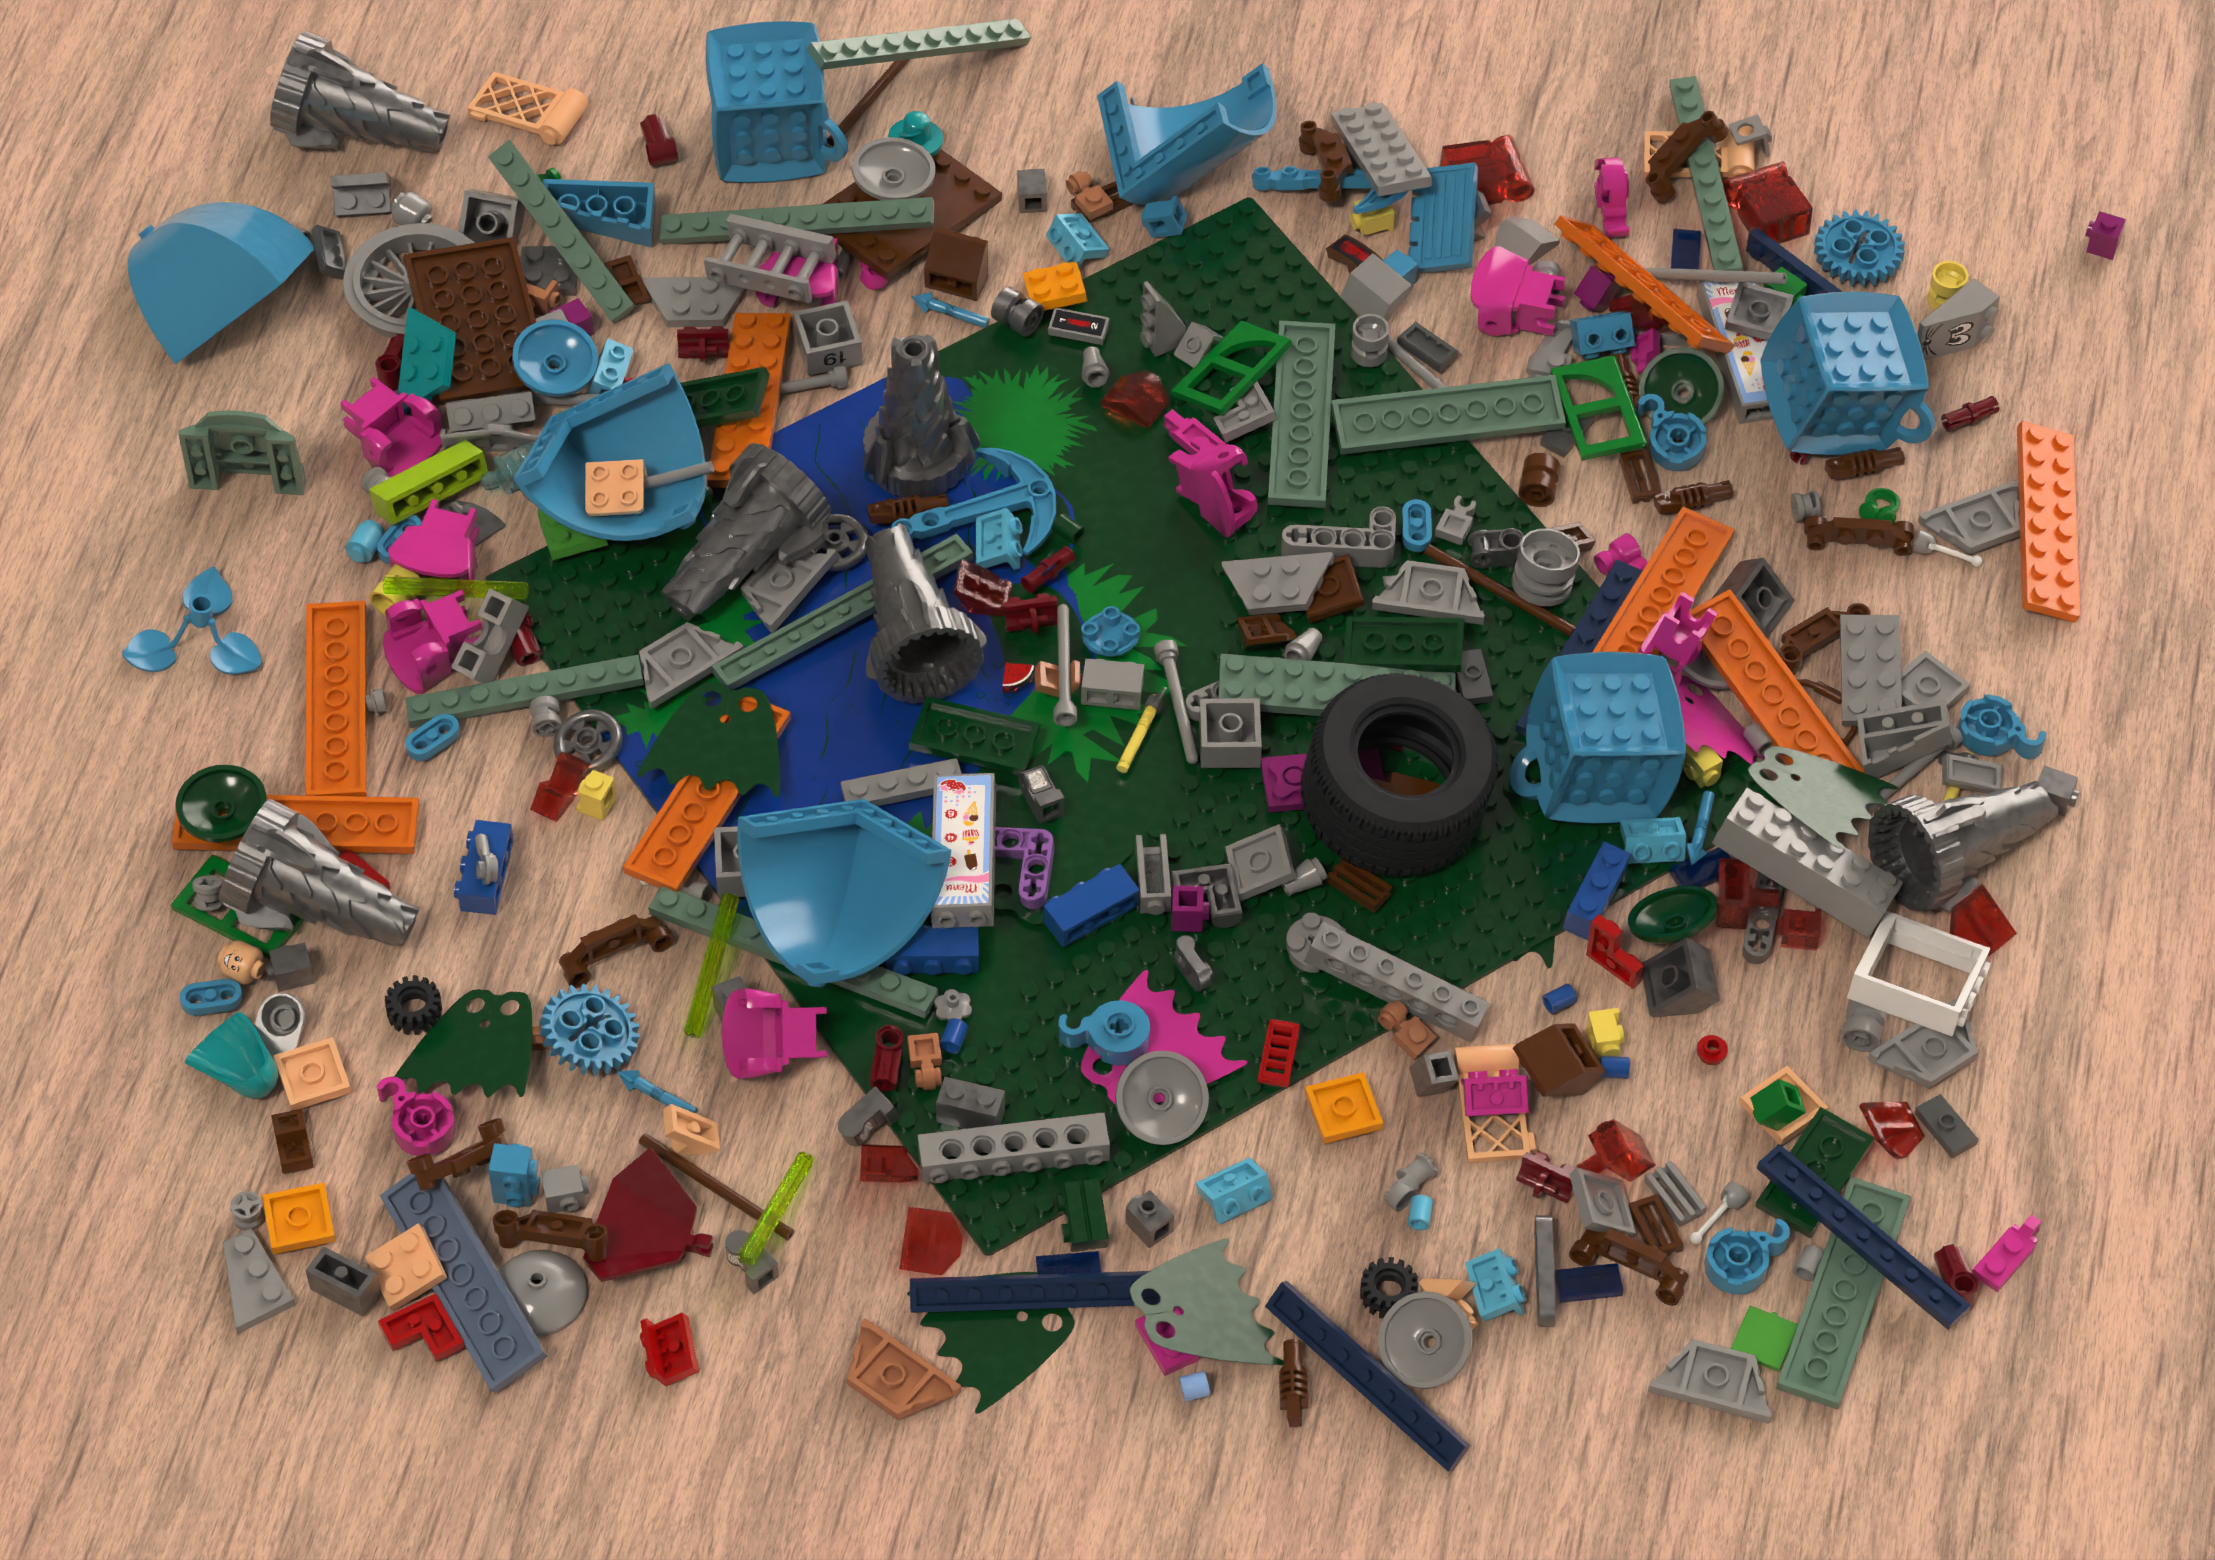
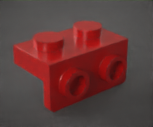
M682 1312L656 1324L647 1318L640 1321L642 1328L640 1340L647 1355L645 1367L651 1378H655L664 1386H668L699 1372L689 1317Z

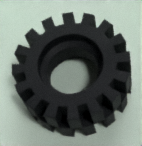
M413 975V981H408L407 976L402 977L403 983L400 984L398 980L393 983L394 989L389 987L387 995H385V1007L391 1026L394 1025L395 1030L398 1032L403 1028V1032L406 1035H409L410 1030H414V1035H420L419 1029L422 1028L426 1033L430 1030L429 1024L435 1026L437 1019H440L442 1016L441 1011L443 1010L439 989H436V984L433 981L429 984L426 977H423L421 981H419L417 975ZM411 999H420L425 1002V1006L418 1011L409 1012L402 1009V1005Z
M1389 1257L1388 1263H1384V1259L1379 1258L1377 1266L1374 1262H1371L1368 1269L1365 1268L1363 1271L1360 1299H1363L1365 1309L1370 1306L1369 1313L1372 1315L1378 1311L1379 1318L1383 1319L1388 1310L1397 1301L1407 1295L1418 1292V1276L1416 1272L1412 1273L1413 1268L1410 1265L1404 1268L1405 1261L1399 1259L1398 1264L1394 1263V1257ZM1383 1281H1393L1400 1285L1401 1292L1394 1296L1383 1295L1378 1291L1377 1285Z

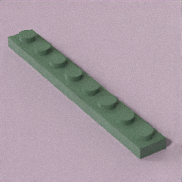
M508 140L488 156L490 161L611 322L616 324L635 309V304L516 146Z
M633 655L406 697L405 701L410 728L422 726L439 714H450L458 720L528 707L533 699L540 696H552L560 701L644 685L639 655Z

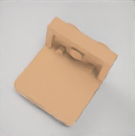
M644 460L586 463L585 510L587 515L608 516L642 513L644 510V478L648 477Z

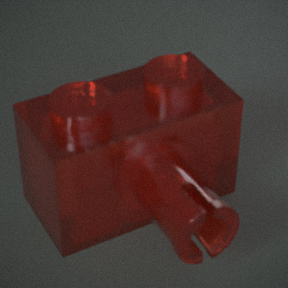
M1719 858L1716 881V899L1718 903L1716 927L1746 929L1748 912L1751 906L1778 909L1779 889L1752 888V885H1750L1749 865L1739 859Z
M1615 1119L1601 1123L1594 1132L1588 1135L1596 1153L1576 1165L1577 1168L1598 1174L1605 1169H1609L1629 1182H1632L1656 1166L1641 1135Z

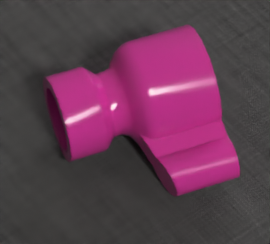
M1625 533L1609 544L1608 551L1603 550L1594 556V563L1603 575L1609 574L1616 560L1644 570L1648 563L1642 557L1637 541L1629 533Z

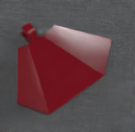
M651 1147L616 1175L610 1184L596 1223L602 1224L607 1228L609 1240L606 1245L607 1258L601 1262H593L589 1260L588 1253H584V1263L601 1282L676 1264L680 1259L685 1258L687 1251L710 1257L714 1247L713 1243H711L712 1235L703 1233L693 1235L697 1206Z

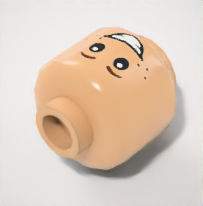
M241 940L233 941L231 944L227 943L220 951L217 960L223 976L243 985L251 983L254 979H260L266 967V963L263 962L262 950Z

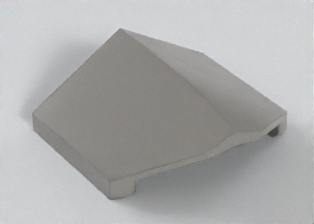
M1511 216L1499 225L1495 247L1500 246L1524 259H1529V265H1531L1559 245L1560 240L1534 219Z

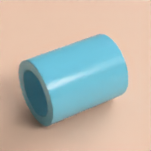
M1415 1195L1411 1198L1408 1226L1415 1230H1426L1429 1228L1433 1200L1430 1197Z

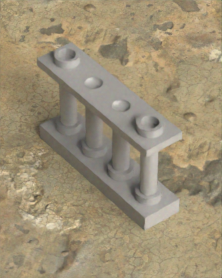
M730 213L726 220L730 239L729 244L720 259L707 256L704 259L707 280L785 297L794 301L811 303L812 294L808 279L818 261L832 264L835 260L836 251L833 237ZM741 244L755 246L746 265L731 262ZM767 250L781 252L771 271L757 268ZM793 255L807 258L797 277L783 274Z

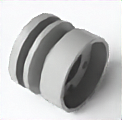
M1536 529L1528 532L1522 537L1519 546L1517 562L1511 580L1513 590L1520 598L1538 606H1554L1563 603L1569 598L1580 558L1578 544L1567 534L1554 529Z

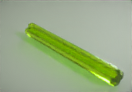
M386 576L382 583L383 593L448 596L462 590L465 597L485 598L489 588L513 599H527L529 593L528 583L512 581Z
M732 893L722 894L685 1024V1035L693 1038H699L702 1034L712 998V986L717 981L739 903L738 896Z
M804 1151L797 1154L741 1248L738 1261L746 1266L754 1265L810 1170L814 1160L811 1154H806Z

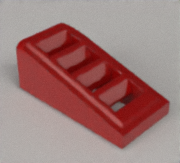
M1275 1019L1269 1020L1257 1083L1288 1088L1299 1039V1024ZM1272 1045L1289 1047V1050L1272 1047ZM1269 1057L1286 1059L1287 1061L1284 1062L1279 1060L1269 1059ZM1267 1068L1284 1070V1074L1267 1071Z

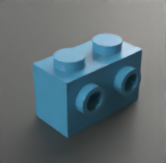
M1618 311L1570 319L1574 353L1583 355V359L1600 357V352L1609 350L1610 354L1627 352V347L1635 346L1630 312Z
M494 1143L488 1169L493 1203L506 1204L510 1207H531L533 1195H538L540 1190V1177L537 1176L538 1160H533L532 1147H526L522 1144L505 1145Z

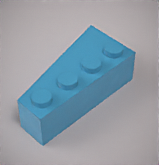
M543 179V184L577 229L652 248L656 207L654 183Z

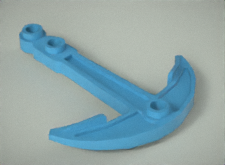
M1287 166L1282 170L1271 172L1269 167H1258L1252 174V184L1256 190H1268L1271 188L1274 190L1319 188L1321 183L1320 172L1322 170H1305L1294 166ZM1353 169V173L1347 174L1340 184L1341 188H1372L1368 195L1353 207L1355 214L1387 207L1402 199L1408 193V191L1378 196L1361 169Z
M978 448L977 456L991 463L1005 477H1011L1012 474L1018 484L945 508L938 507L912 515L910 519L901 518L892 524V528L897 526L898 523L903 524L907 528L911 540L914 538L923 539L947 532L952 527L975 522L976 517L1004 508H1008L1010 512L1030 508L1032 512L1030 532L1023 549V554L1028 556L1037 550L1050 536L1053 523L1056 520V493L1048 475L1032 460L1013 451L998 448Z

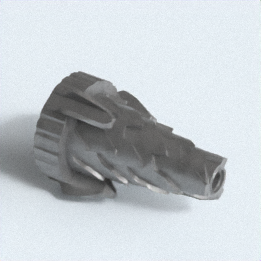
M304 31L294 42L282 69L272 102L270 126L274 130L286 134L290 145L294 147L333 148L338 150L340 142L335 134H345L357 138L372 139L388 146H394V143L423 152H440L451 115L425 106L424 102L420 99L397 91V86L374 78L373 74L359 68L348 57L333 50L331 40Z
M929 334L925 336L911 335L899 339L894 337L891 342L892 367H887L885 392L883 394L884 404L879 406V411L869 420L868 426L864 431L863 470L865 473H869V477L874 483L892 495H899L902 498L909 495L911 498L912 494H917L921 497L947 492L949 488L957 485V482L967 473L968 464L974 463L976 460L974 449L980 446V438L971 424L953 410L945 378L939 372V355L936 340Z
M750 443L729 467L730 479L725 489L723 500L712 512L713 515L710 522L695 538L698 540V543L682 560L677 574L661 591V594L665 596L669 604L680 613L681 617L688 621L697 614L707 610L728 589L734 590L752 569L756 572L772 553L774 555L778 553V563L785 566L787 563L797 560L818 547L822 542V528L829 521L828 517L831 512L827 499L802 470L784 456L765 445Z
M898 523L897 526L891 529H883L873 536H868L865 541V547L873 576L874 589H871V594L877 611L874 614V620L878 629L876 636L871 640L866 660V675L868 679L877 681L881 691L901 702L924 703L926 696L943 699L946 696L955 694L976 677L984 660L983 648L987 644L986 636L965 613L957 611L954 607L949 608L943 588L938 589L933 574L928 575L920 549H914L909 532L903 524Z
M2032 781L2019 787L1999 789L1980 796L1979 792L1967 797L1949 798L1938 803L1927 800L1923 796L1909 795L1882 805L1880 809L1874 812V816L1869 823L1868 833L1870 858L1874 865L1890 872L1903 882L1894 897L1900 905L1915 911L1931 910L1938 913L1943 910L1949 913L1962 905L1974 889L1978 887V880L1971 876L1977 873L1976 868L1995 861V856L2011 850L2013 843L2037 833L2036 829L2041 828L2044 824L2058 816V806L2053 804L2046 790L2039 786L2038 781Z
M272 799L267 800L245 832L226 871L219 892V900L223 902V905L235 910L239 922L245 926L273 931L284 930L291 933L295 927V922L290 914L292 913L314 925L319 921L346 935L352 936L356 934L391 946H402L406 943L415 924L416 916L421 909L393 895L383 884L363 875L364 869L339 858L340 852L336 851L314 823L305 816Z

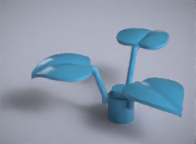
M215 566L200 573L185 588L182 600L185 608L189 610V614L184 616V622L172 642L169 643V638L165 633L148 629L136 634L125 650L122 651L123 658L135 668L148 672L166 670L176 661V653L172 648L176 647L188 624L191 623L197 628L210 626L214 641L218 644L211 649L210 660L218 671L236 675L255 671L261 665L260 653L250 638L237 632L226 634L223 640L218 635L215 619L212 617L229 609L232 604V592Z

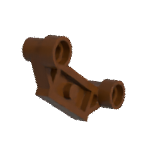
M1706 111L1701 115L1700 119L1687 124L1683 122L1648 161L1650 172L1646 177V183L1651 188V195L1658 203H1665L1674 196L1675 189L1669 182V177L1705 137H1708L1713 143L1721 142L1727 137L1729 128L1722 119H1718L1713 111Z
M1305 121L1300 125V151L1305 154L1316 153L1322 167L1320 172L1321 183L1319 184L1320 199L1325 202L1337 201L1341 197V182L1347 174L1353 173L1352 162L1339 132L1331 133L1318 128L1314 121Z
M1814 515L1804 520V533L1807 535V548L1814 551L1823 549L1825 543L1838 542L1843 545L1855 543L1868 544L1874 547L1887 545L1894 548L1896 555L1906 556L1911 553L1914 525L1908 521H1897L1892 524V520L1833 517V520L1827 522L1826 518Z
M1861 603L1851 604L1847 612L1831 611L1826 607L1782 634L1781 642L1784 645L1780 648L1779 656L1793 675H1795L1797 668L1801 665L1802 658L1840 636V615H1870L1869 608Z
M634 914L581 937V942L572 952L565 953L560 957L559 964L564 971V978L568 985L580 988L582 984L586 985L591 978V973L587 969L588 965L643 941H647L654 952H663L672 946L674 937L667 927L662 926L656 916L643 919L638 918Z
M497 1118L480 1124L478 1130L483 1140L435 1164L431 1153L422 1154L408 1160L409 1171L415 1175L420 1191L437 1186V1179L452 1175L453 1178L461 1177L470 1173V1167L475 1164L481 1166L490 1163L494 1143L507 1145L503 1134L505 1127L502 1119Z
M502 1210L493 1216L494 1231L498 1234L499 1244L503 1248H513L518 1244V1241L529 1240L581 1248L588 1253L589 1260L593 1262H601L607 1258L606 1245L609 1241L607 1228L602 1224H593L591 1218L532 1210L531 1214L518 1217L517 1213L512 1210Z
M1611 1228L1607 1232H1596L1586 1229L1580 1240H1576L1569 1251L1571 1260L1580 1266H1590L1596 1255H1601L1658 1281L1660 1284L1655 1292L1656 1296L1661 1302L1670 1306H1675L1679 1303L1684 1294L1683 1287L1689 1278L1685 1270L1675 1267L1666 1258L1667 1253L1660 1251L1655 1246L1635 1240L1626 1233L1618 1232Z

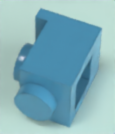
M1172 196L1171 200L1146 203L1141 214V222L1152 238L1181 235L1188 213L1178 196Z

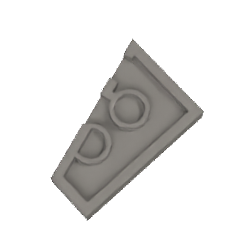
M252 1228L223 1242L237 1334L295 1306L293 1297Z

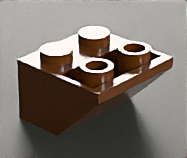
M935 227L924 267L925 287L977 301L988 279V241L949 229Z
M1575 1023L1553 1024L1513 1047L1520 1064L1526 1069L1534 1082L1535 1088L1543 1097L1584 1095L1605 1072Z

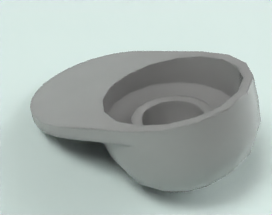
M276 993L269 996L262 1002L257 1014L255 1027L272 1058L273 1055L297 1048L302 1028L306 1022L307 1012L304 1004L298 997L289 993Z

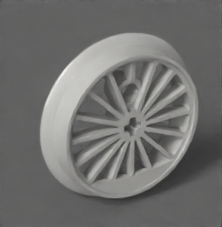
M405 224L384 230L365 241L348 261L343 278L346 299L353 311L378 334L389 339L397 336V334L405 335L407 311L404 319L397 317L407 307L415 309L405 266L396 255L403 252L413 253L414 250H433L474 242L454 229L436 224ZM388 259L401 274L385 267ZM382 275L388 279L379 278V276ZM383 300L373 306L371 305V301ZM394 307L387 315L384 314V313H382V312H384V311H386V310H388V309Z

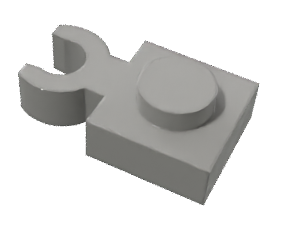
M1458 495L1454 500L1453 510L1446 508L1435 529V536L1462 545L1473 523L1472 516L1475 513L1476 501L1472 500L1468 507L1461 506L1462 496Z

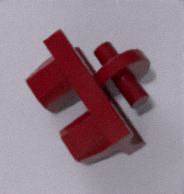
M685 326L683 329H677L678 358H700V362H706V358H728L729 335L728 329H724L723 326H712L711 329H697L694 326Z
M1042 593L1037 594L1034 599L1008 598L1007 602H1004L1006 631L1031 629L1033 634L1038 633V627L1057 625L1058 604L1056 596Z
M1539 1150L1533 1155L1526 1152L1522 1158L1521 1168L1516 1180L1534 1188L1532 1196L1537 1199L1545 1193L1564 1203H1568L1573 1191L1569 1174L1576 1167L1567 1163L1558 1167L1550 1163L1548 1155Z

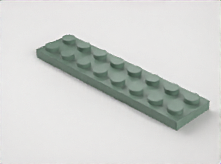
M1279 321L1278 335L1291 339L1292 346L1277 360L1274 411L1277 419L1273 421L1268 505L1325 508L1335 324Z
M1555 375L1337 399L1331 402L1340 454L1565 429L1566 425Z
M1220 654L1218 698H1260V712L1320 716L1329 702L1342 690L1357 681L1359 682L1371 676L1389 673L1415 674L1418 677L1423 676V678L1428 677L1430 680L1434 679L1436 682L1439 681L1442 685L1445 684L1447 687L1455 690V672H1421L1359 664Z
M1851 1176L1843 1198L1896 1241L1911 1196ZM1832 1232L1821 1258L1776 1389L1838 1410L1884 1276Z

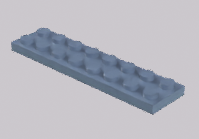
M410 1173L379 1196L401 1234L418 1223L424 1227L448 1277L432 1288L461 1336L488 1387L496 1394L548 1356L445 1178L437 1179V1186L420 1191L415 1175Z

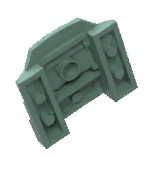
M246 411L208 412L195 425L179 430L178 435L190 489L218 490L221 474L225 472L272 475L275 494L304 495L306 477L304 466L300 461L299 451H297L295 437L282 430L268 416Z

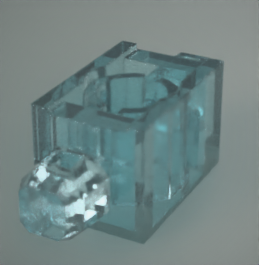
M527 443L493 458L495 471L491 470L481 477L484 489L494 490L500 488L501 485L507 495L519 491L520 488L513 478L532 448L533 443Z

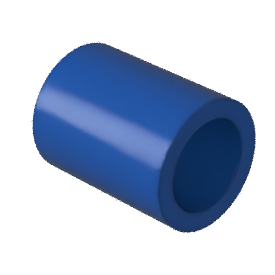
M1567 983L1544 994L1542 1000L1547 1011L1550 1014H1554L1575 1004L1577 996L1572 986Z
M949 1019L939 1043L940 1048L948 1053H958L968 1031V1025L960 1019Z
M1601 1056L1600 1064L1605 1072L1600 1078H1629V1057Z

